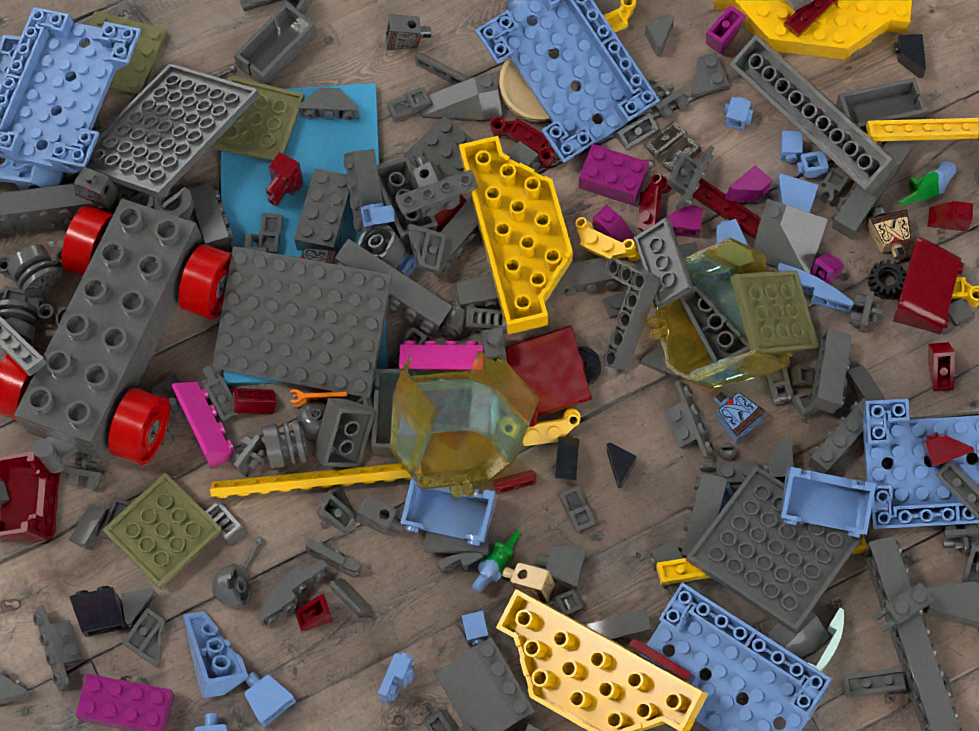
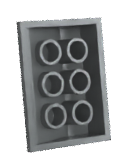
M492 637L472 647L435 674L464 725L467 723L473 731H512L535 718V711Z

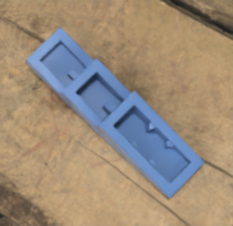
M779 263L777 272L797 270L803 293L812 296V304L851 313L854 302L839 290L807 272Z

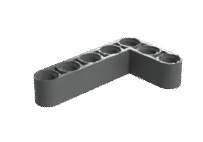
M611 258L605 266L606 274L627 285L628 290L605 349L603 363L606 367L624 370L631 362L658 290L659 279L656 275L629 261Z

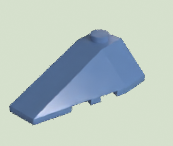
M205 611L183 614L195 673L203 699L225 695L248 678L241 656L232 650L227 639L224 640L218 632L217 626Z

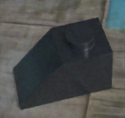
M923 34L899 35L893 47L894 54H897L898 62L918 78H923L926 71Z
M558 437L555 479L577 480L579 438Z

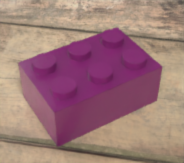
M592 144L579 176V188L635 206L648 174L649 162Z

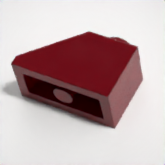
M951 201L929 207L927 227L968 232L972 223L974 203Z
M949 342L928 344V365L933 391L954 390L955 351Z
M938 432L927 435L926 440L921 441L929 463L934 467L974 452L973 447L947 435L938 434Z

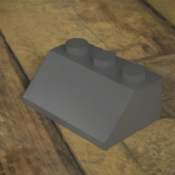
M328 398L313 456L323 466L360 467L376 411L348 399Z

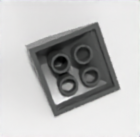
M767 199L752 251L754 260L775 267L782 263L810 274L828 219Z

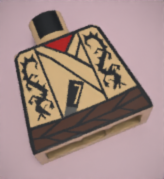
M907 209L869 218L867 228L880 252L887 253L892 251L895 260L904 258L906 256L904 248L909 247L911 242Z
M518 563L515 570L506 567L502 575L503 580L511 582L514 590L524 591L544 603L549 601L555 586L548 570Z

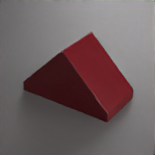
M320 594L295 611L301 631L333 622L324 594Z

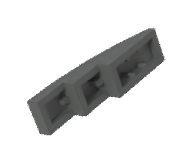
M646 608L586 625L613 641L628 639L632 635L651 631Z

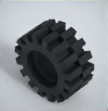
M882 260L879 264L876 263L870 271L868 286H871L870 291H875L874 295L876 297L878 294L881 295L880 299H884L887 296V300H889L892 296L896 298L898 294H901L906 271H902L903 266L901 264L896 266V261L891 264V260H887L886 263ZM882 274H890L894 277L895 283L891 286L884 285L880 282L879 277Z

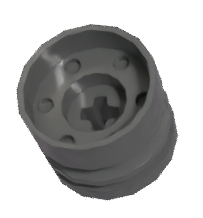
M36 244L22 249L7 264L8 271L14 280L18 282V286L27 298H36L48 293L62 279V273L56 264L51 261V257L43 245Z
M1 300L0 316L28 344L33 345L35 338V328L33 326L37 321L38 310L36 306L20 300Z
M298 419L293 420L294 430H290L288 422H284V432L281 433L277 424L263 427L271 469L285 467V457L287 456L290 457L293 465L296 464L295 455L297 454L300 456L301 463L307 462L306 439Z

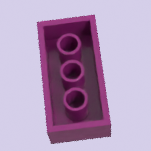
M86 673L75 716L81 722L128 731H166L175 695L171 689Z

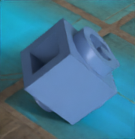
M732 97L730 104L726 103L723 115H726L725 126L744 131L745 125H750L754 108L750 107L751 101L742 97Z

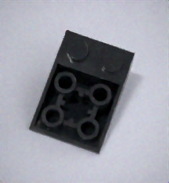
M101 586L96 591L88 592L87 590L76 592L75 595L69 596L81 632L85 637L128 629L124 619L122 600L113 587Z

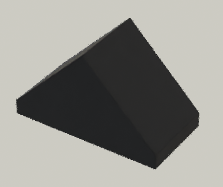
M611 442L606 443V452L617 487L622 488L636 464L637 456Z

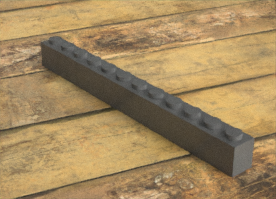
M696 242L679 245L689 275L692 276L700 272L701 261ZM627 257L620 258V260L629 261L644 269L641 258L637 261H630ZM604 258L574 262L569 265L548 299H554L561 295L573 296L585 291L592 293L597 291V289L603 288L614 289L625 284L606 274L605 266L608 260ZM492 276L456 282L460 308L464 310L468 307L494 309L500 306Z

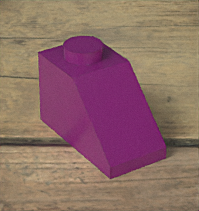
M730 5L706 32V44L722 54L733 42L746 15Z
M754 165L729 187L725 198L729 201L756 202L761 197L765 198L771 192L770 186L773 179Z
M607 204L593 217L592 225L596 231L621 243L627 239L634 241L635 236L623 218Z
M696 205L684 206L679 211L676 210L666 217L670 219L676 236L699 238L703 208Z
M826 253L815 260L811 275L831 285L842 273L844 264L837 256Z

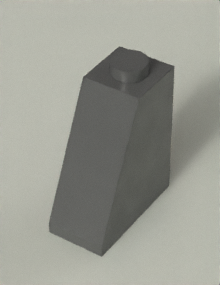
M977 581L925 588L934 599L931 604L925 607L927 615L979 629V590Z

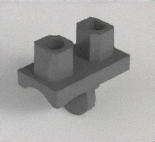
M660 84L658 86L659 92L656 95L659 99L663 98V100L651 108L653 113L658 112L663 119H666L674 113L669 105L672 101L679 110L689 104L684 94L687 92L685 86L670 95V92L674 90L673 86L669 85L666 87Z
M868 291L867 295L855 294L853 307L862 308L863 312L851 311L849 324L859 327L858 332H865L868 318H871V324H876L877 320L884 318V312L880 310V304H874V307L871 308L874 295L872 291Z
M257 435L253 438L246 436L242 441L243 452L241 454L234 452L229 458L237 470L245 477L257 464L260 466L266 464L264 459H262L266 454V445Z
M85 454L83 459L76 458L75 465H81V468L64 466L63 473H67L66 485L79 486L80 477L85 476L87 477L85 488L96 490L99 488L101 479H105L106 472L89 470V467L96 468L97 462L91 461V456Z
M977 523L965 524L964 529H958L957 524L945 525L942 541L943 548L954 547V550L961 549L963 555H968L972 544L979 545V527Z

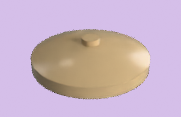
M551 49L548 52L552 59H556L559 56L556 50ZM506 60L499 78V90L506 106L514 114L525 120L534 122L550 121V118L511 60ZM572 82L570 87L575 92H577L578 83Z

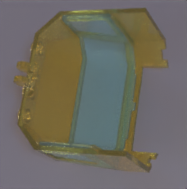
M730 237L685 257L684 261L693 287L697 286L748 342L730 277L735 274L775 271L768 269L765 264L767 258L763 252ZM655 299L653 300L652 304L657 317L650 318L648 325L658 327L659 329L652 330L650 335L654 339H660L665 356L664 363L667 369L690 382L712 389L718 386L762 377L789 366L790 361L788 358L793 356V350L773 357L772 354H766L754 349L737 357L730 356L712 363L679 299L662 309L658 308Z
M480 351L476 355L471 371L410 376L408 373L412 362L409 356L393 393L389 449L421 490L449 487L450 493L455 498H459L462 493L465 496H471L473 494V486L471 484L491 482L514 463L539 398L506 361L498 358L497 361L486 358V354Z

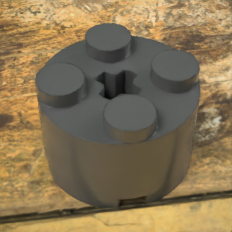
M379 224L373 226L374 229L370 232L365 231L360 237L358 245L394 269H397L398 263L404 256L406 247L394 230L386 224Z

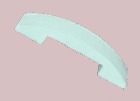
M839 608L827 629L834 636L817 666L808 662V664L821 672L831 660L841 639L844 626L843 609Z

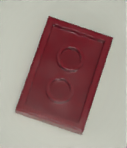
M637 639L631 641L629 646L691 684L695 680V675Z

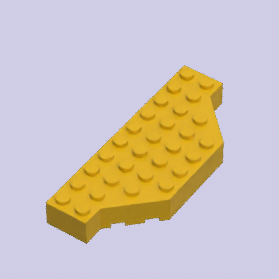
M715 0L714 10L725 11L731 5L746 15L743 21L746 28L753 35L756 34L764 39L777 52L846 60L852 53L862 49L871 43L874 38L886 32L907 34L910 24L912 0H838L799 37L783 26L784 22L796 12L784 0Z
M498 136L460 144L459 152L464 172L471 170L478 184L477 189L469 192L507 333L512 334L548 325V314L545 303L571 264L573 255L553 181L547 176L536 173L534 169L521 162L519 164L510 159L509 156L502 152Z
M515 589L496 627L514 638L519 650L523 674L526 676L530 698L588 731H644L663 724H668L679 731H690L709 694L524 591Z

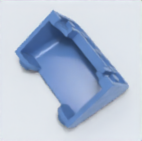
M787 467L780 518H784L783 523L793 525L800 521L848 531L847 535L860 538L861 534L867 535L876 483Z
M412 474L401 524L406 526L405 530L417 533L419 529L468 540L467 544L480 546V543H485L498 495L490 490L481 492L479 489L473 490L437 482L433 479L429 481V479H425L421 475Z

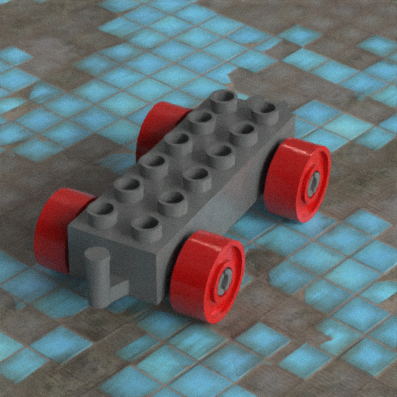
M171 189L162 198L150 195L147 206L121 199L114 214L91 206L81 208L71 221L65 235L62 248V264L66 271L83 277L45 354H40L47 364L29 376L8 354L0 362V415L20 422L27 433L42 438L34 442L32 449L36 457L41 460L51 473L60 472L64 468L65 463L78 451L103 460L108 448L111 455L144 466L153 459L161 446L170 418L169 400L137 388L177 303H179L181 310L209 320L216 319L222 313L232 253L205 245L197 224L189 221L194 201L188 189L182 190L180 205L174 210H167L163 207L165 198L172 194Z

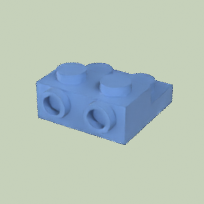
M403 652L401 655L394 654L378 691L381 703L389 706L391 700L395 701L399 689L397 686L406 689L407 684L411 685L415 676V672H413L415 663L412 661L413 657Z

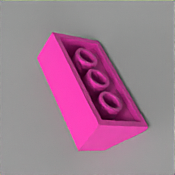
M404 341V345H400L399 369L482 371L483 345H478L477 341H467L466 345H458V341H445V345H437V341H425V345H417V341Z
M198 382L172 384L176 397L210 468L212 469L229 461L232 455L231 451L234 448L230 439L225 440L223 436L226 431L221 421L216 422L215 416H217V412L213 404L208 405L206 401L209 398L204 387L200 388Z

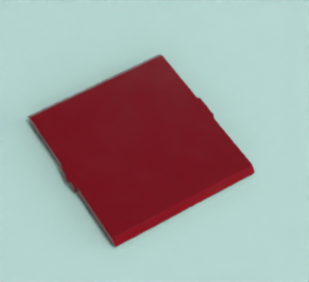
M572 325L505 346L513 389L516 395L530 398V402L538 404L539 414L537 417L592 400L584 371V361L580 355Z

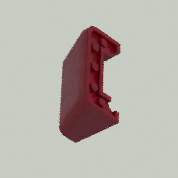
M917 237L909 258V266L893 322L941 335L943 328L947 329L950 317L947 316L957 275L962 274L964 263L961 262V257L925 238Z
M33 451L0 457V481L5 482L10 497L9 502L1 505L0 541H48L53 539L55 535L60 472L51 473Z

